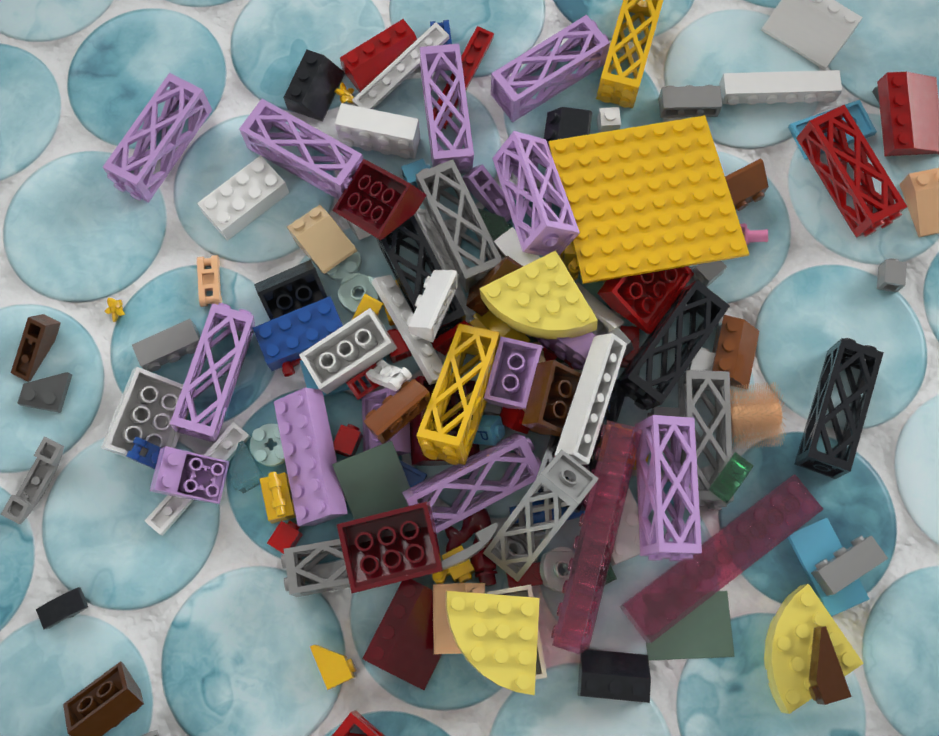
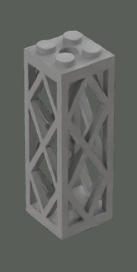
M452 159L442 164L439 163L430 169L425 168L416 174L417 188L427 195L423 200V204L445 244L448 255L460 276L459 280L465 293H468L473 285L502 261V258ZM453 187L458 199L444 191V189ZM440 195L459 206L458 214L439 203ZM439 210L456 220V228L443 220ZM465 213H466V215H467L469 221H467L466 219H464ZM463 225L475 232L479 242L462 232ZM448 230L455 234L454 242ZM461 238L481 250L480 260L460 248ZM460 255H462L472 263L476 264L477 266L472 268L468 267L464 264Z
M686 370L678 380V408H680V417L693 418L694 416L704 432L700 437L695 429L697 459L703 451L715 470L710 480L707 481L697 465L698 478L704 486V490H700L698 486L699 509L700 506L708 507V510H722V507H727L729 503L734 501L730 373L726 371ZM704 390L711 391L713 393L715 398V408L710 402L707 395L705 394ZM699 397H701L713 416L708 427L694 406ZM714 431L716 432V439L712 435ZM708 441H710L716 451V461L706 446ZM683 448L680 458L681 466L687 457Z
M561 449L540 473L483 554L518 582L599 478ZM542 485H544V492L537 493ZM544 499V504L532 506V502ZM569 506L561 517V507ZM552 509H554V520H552ZM545 511V522L533 524V513ZM519 518V527L512 528ZM546 529L545 532L534 533V531ZM544 539L538 547L534 545V540Z
M340 539L284 549V555H281V563L283 569L286 568L287 577L284 578L285 590L289 591V595L301 597L350 588L349 579L346 578L348 575L345 565L327 580L309 573L328 554L344 560L343 552L339 551L342 550ZM305 577L318 583L305 585Z

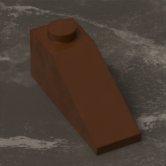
M506 256L469 289L466 306L481 316L486 314L489 309L481 299L479 288L523 266L509 256Z
M45 314L28 317L11 374L27 382L31 381L54 344L61 322Z
M826 626L814 628L809 673L810 695L817 704L822 705L852 697Z

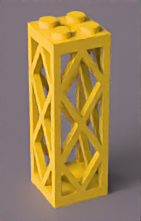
M623 0L600 78L596 99L604 103L618 104L624 108L634 107L663 0ZM629 12L635 13V14L630 18ZM639 18L641 25L634 29L633 22ZM628 27L630 34L625 38L623 31ZM644 31L645 37L639 41L637 35ZM633 40L634 46L629 49L628 42ZM646 43V46H645V49H644V53H643L641 47ZM623 47L625 54L618 59L616 52ZM637 51L639 60L634 63L632 54ZM627 59L630 67L622 72L620 64ZM614 69H616L617 75L612 74L611 72ZM631 73L634 76L633 79L627 78V76Z
M464 324L458 325L416 435L422 452L427 458L432 460L442 459L452 465L466 464L487 404L484 395L500 341V332ZM467 354L475 355L473 359L463 366ZM479 361H481V363H479L476 367H474L470 372H468L465 376H463L462 378H460L464 373H466L469 369H471L475 364H477ZM479 373L474 390L465 397L463 385ZM459 390L461 401L445 413L451 395ZM462 408L464 409L461 414L443 428V424ZM462 422L457 437L447 435L449 431Z

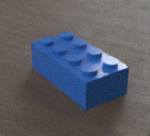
M330 296L255 326L253 331L268 367L271 371L282 368L284 362H292L301 358L299 354L343 325Z

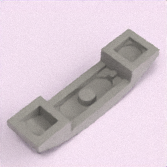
M47 437L43 438L34 454L37 457L17 494L10 496L0 515L18 524H21L29 516L53 479L63 454V445Z
M497 523L476 532L479 542L441 561L443 570L457 566L479 553L498 530Z

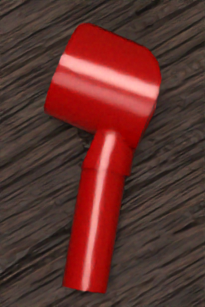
M301 358L283 363L282 371L285 377L295 373L294 367L300 363Z

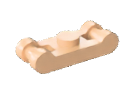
M212 255L211 258L197 257L198 294L201 307H206L212 303L217 305L222 303L220 260L218 255ZM206 291H213V295L207 296Z

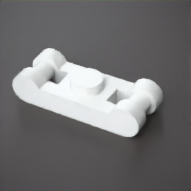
M383 359L376 363L377 366L374 369H370L366 373V376L372 382L394 391H398L402 387L401 384L412 377L407 368L403 367L401 369L387 364Z

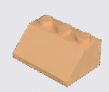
M485 583L433 584L434 654H462L456 645L448 623L446 591L485 594Z

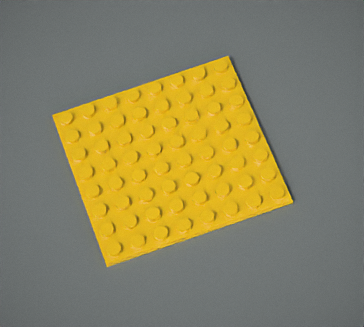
M705 115L549 141L551 155L580 232L572 242L583 284L749 256L747 244Z

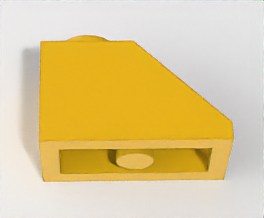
M319 645L310 646L327 690L355 678L354 672H356V667L352 659L348 660L347 656Z

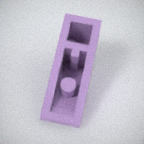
M483 164L473 167L462 177L471 194L502 224H505L512 218L503 190Z

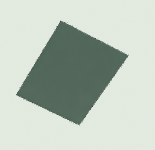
M392 441L332 464L354 520L408 506L402 492L409 489L410 486Z
M727 591L642 594L648 660L735 657Z

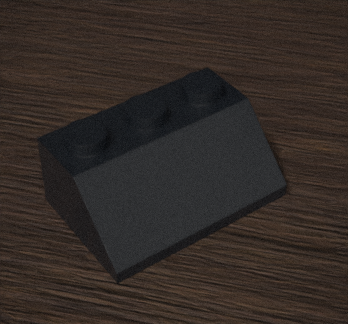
M306 49L283 97L287 110L323 122L336 94L334 91L339 88L345 72L325 55Z
M560 107L547 112L544 139H546L547 144L552 140L589 135L592 111Z
M311 260L254 284L270 320L328 297Z
M580 649L578 696L650 703L651 676L648 655Z

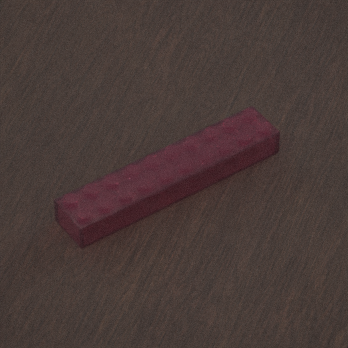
M608 420L607 425L602 427L601 438H603L601 447H598L595 460H598L596 469H593L591 472L599 479L585 496L584 504L587 506L585 514L582 513L579 520L581 530L579 536L577 535L574 540L573 548L576 551L574 558H571L569 561L568 571H570V575L563 585L562 593L565 596L563 603L560 602L557 609L559 620L552 630L551 638L554 639L552 646L576 654H580L590 647L642 429Z
M794 474L702 543L701 554L693 555V559L678 561L619 607L645 642L652 643L820 513L823 508Z

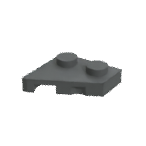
M65 372L24 383L17 404L61 413L72 374Z

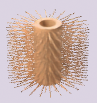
M758 383L757 392L754 397L753 389L751 394V386L749 393L748 384V393L745 391L746 398L744 399L743 391L741 400L740 387L738 394V385L737 391L735 386L732 400L730 389L732 444L734 439V447L736 442L737 448L739 435L741 444L743 439V446L745 441V447L746 438H748V442L750 438V443L752 438V444L754 439L755 446L756 436L757 441L758 437L760 441L761 436V443L763 438V446L764 435H766V439L768 435V440L770 435V441L772 436V445H775L776 435L778 438L779 434V440H782V437L780 438L782 432L780 428L782 426L781 423H783L782 406L779 404L778 390L774 399L775 386L774 394L773 386L772 394L771 386L770 393L768 386L767 398L766 391L765 395L762 394V388L760 393V385L758 392Z

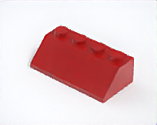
M402 19L341 56L342 70L360 93L417 40V37L406 21Z

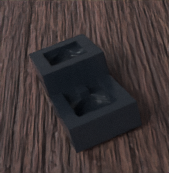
M78 587L37 608L36 611L44 630L55 626L66 618L74 617L87 609L88 605L81 587Z

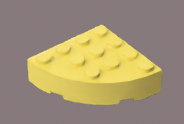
M556 250L479 288L481 299L490 312L507 323L509 327L523 334L543 339L579 337L597 330L598 319Z
M809 584L800 585L785 598L769 624L765 640L764 664L765 669H767L768 684L781 713L790 714L812 699L809 692V687L811 686L809 673L815 627L826 626L844 677L864 664Z
M446 591V614L450 630L457 647L466 660L481 675L493 683L514 692L535 695L540 598Z

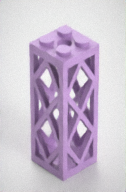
M585 15L491 73V96L510 120L514 122L604 66L610 45L609 39L598 29L595 21ZM565 38H569V39L560 47V45H561V43H562V40L565 39ZM578 45L582 47L581 51H570ZM558 62H569L555 71ZM522 64H527V65L519 72V70H520V68H521V65H522ZM544 67L541 75L529 76ZM529 87L519 94L516 93L518 88ZM539 91L536 99H531Z
M448 44L420 47V72L432 167L453 159L460 174L467 173L473 167L474 150L460 45ZM444 71H452L455 75L454 82ZM440 75L451 87L447 96L436 85ZM432 90H434V92L443 101L442 106H440L437 103V101L432 97ZM457 97H458V104H459V112H458V110L453 106L454 103H455V101H456V99H457ZM432 105L436 107L437 111L439 112L435 121L433 116ZM450 111L461 123V129L448 116ZM446 120L458 135L453 146L441 132ZM438 137L448 148V150H443L442 147L437 143Z
M171 73L168 74L103 166V169L108 174L107 177L114 182L115 188L122 192L125 190L130 192V195L139 201L143 199L150 202L212 112L203 89ZM166 101L161 116L157 118L158 104ZM179 104V110L173 112ZM188 118V131L182 133L185 121ZM162 129V140L156 146L157 134ZM137 141L133 156L128 159L129 145ZM161 158L160 171L153 174L157 161Z
M264 99L260 100L239 128L248 149L338 200L344 190L350 185L354 173L363 160L361 153ZM274 126L285 133L268 132ZM271 139H293V140H271ZM280 146H297L302 156H296ZM306 146H310L326 156H310ZM314 162H335L336 164H315ZM339 170L340 173L335 178L332 175L326 173L325 171Z
M513 131L492 159L522 251L545 256L556 250L558 255H560L580 232L546 139ZM538 163L547 168L544 176L538 170ZM512 172L518 178L517 185L509 181ZM537 179L541 183L540 189L537 188ZM529 201L533 202V209L528 205ZM552 203L561 208L559 217L552 211ZM525 213L532 219L531 227L523 222Z
M212 303L170 422L175 432L213 443L217 441L254 333L255 320L251 312L244 309H239V311L233 310L224 303H219L218 305ZM224 327L228 328L213 340V337L217 332H219ZM237 331L242 332L240 341L238 339ZM232 333L235 348L214 364L211 349ZM234 356V359L230 363H228L218 373L216 372L218 368H220L223 364H225L229 359H231ZM207 357L210 368L200 376ZM229 371L223 391L221 392L218 379ZM212 374V377L195 391V388ZM214 383L218 399L197 416L194 399ZM216 408V411H214V412H213L209 417H207L203 422L199 423L202 419H204L208 414H210V413ZM188 409L191 421L185 419Z
M652 415L635 424L640 556H648L650 561H660L662 559L683 561V559H693V555L702 553L695 421L691 417ZM669 439L671 441V451L667 446ZM683 448L687 457L681 466L680 458ZM651 451V460L648 466L645 460ZM662 452H664V454L666 455V457H667V459L669 460L670 464L667 463V461H666V459L664 458ZM661 466H662L663 470L665 471V473H664L662 479H661ZM669 479L672 485L668 493L665 494L663 488ZM672 497H673V502H674V508H673L672 504L670 503ZM686 506L690 516L684 524L683 515ZM653 509L654 516L653 522L651 524L650 520L648 519V516L651 510ZM666 509L673 519L672 522L669 521L665 514ZM663 524H664L665 528L667 529L665 535H664Z
M514 433L499 441L495 446L491 445L468 457L465 465H453L407 489L402 494L408 506L418 504L417 500L422 498L420 503L427 502L432 492L435 491L429 502L431 510L435 511L432 514L437 534L534 482L542 462L539 457L536 458L532 450L535 448L531 440L518 433ZM495 461L511 462L500 481L484 480ZM519 462L520 466L517 469L516 473L512 477L508 478L513 469L515 468L516 464ZM486 464L479 477L475 479L481 467ZM472 471L468 479L460 478ZM443 488L461 489L451 507L433 506ZM467 490H470L465 500L459 504ZM477 490H484L483 492L474 496Z

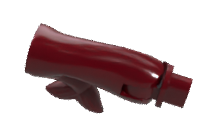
M482 509L463 519L460 530L452 526L444 529L449 539L446 545V553L468 541L473 533H475L472 545L479 542L476 532L492 525L487 509ZM493 538L479 553L470 558L475 578H479V583H485V586L497 584L495 574L498 573L496 564L483 554Z

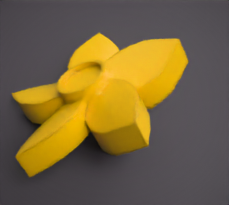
M342 82L340 89H336L334 92L340 95L341 103L346 101L353 103L352 99L354 97L352 94L354 89H346L345 84Z
M107 299L109 307L104 312L107 314L112 313L113 322H116L118 315H125L122 300Z

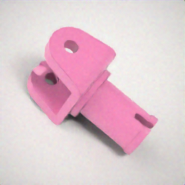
M740 224L747 245L754 242H768V229L749 231L747 224Z

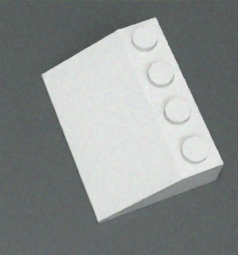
M781 0L761 31L825 70L853 34L863 17L835 0Z
M139 367L134 368L101 448L126 457L128 451H131L133 448L135 436L161 448L165 446L175 448L181 433L175 432L170 422L183 384ZM188 409V411H187V414H186L185 419H187V416H188V414H189V409ZM142 448L139 455L145 457L147 449Z

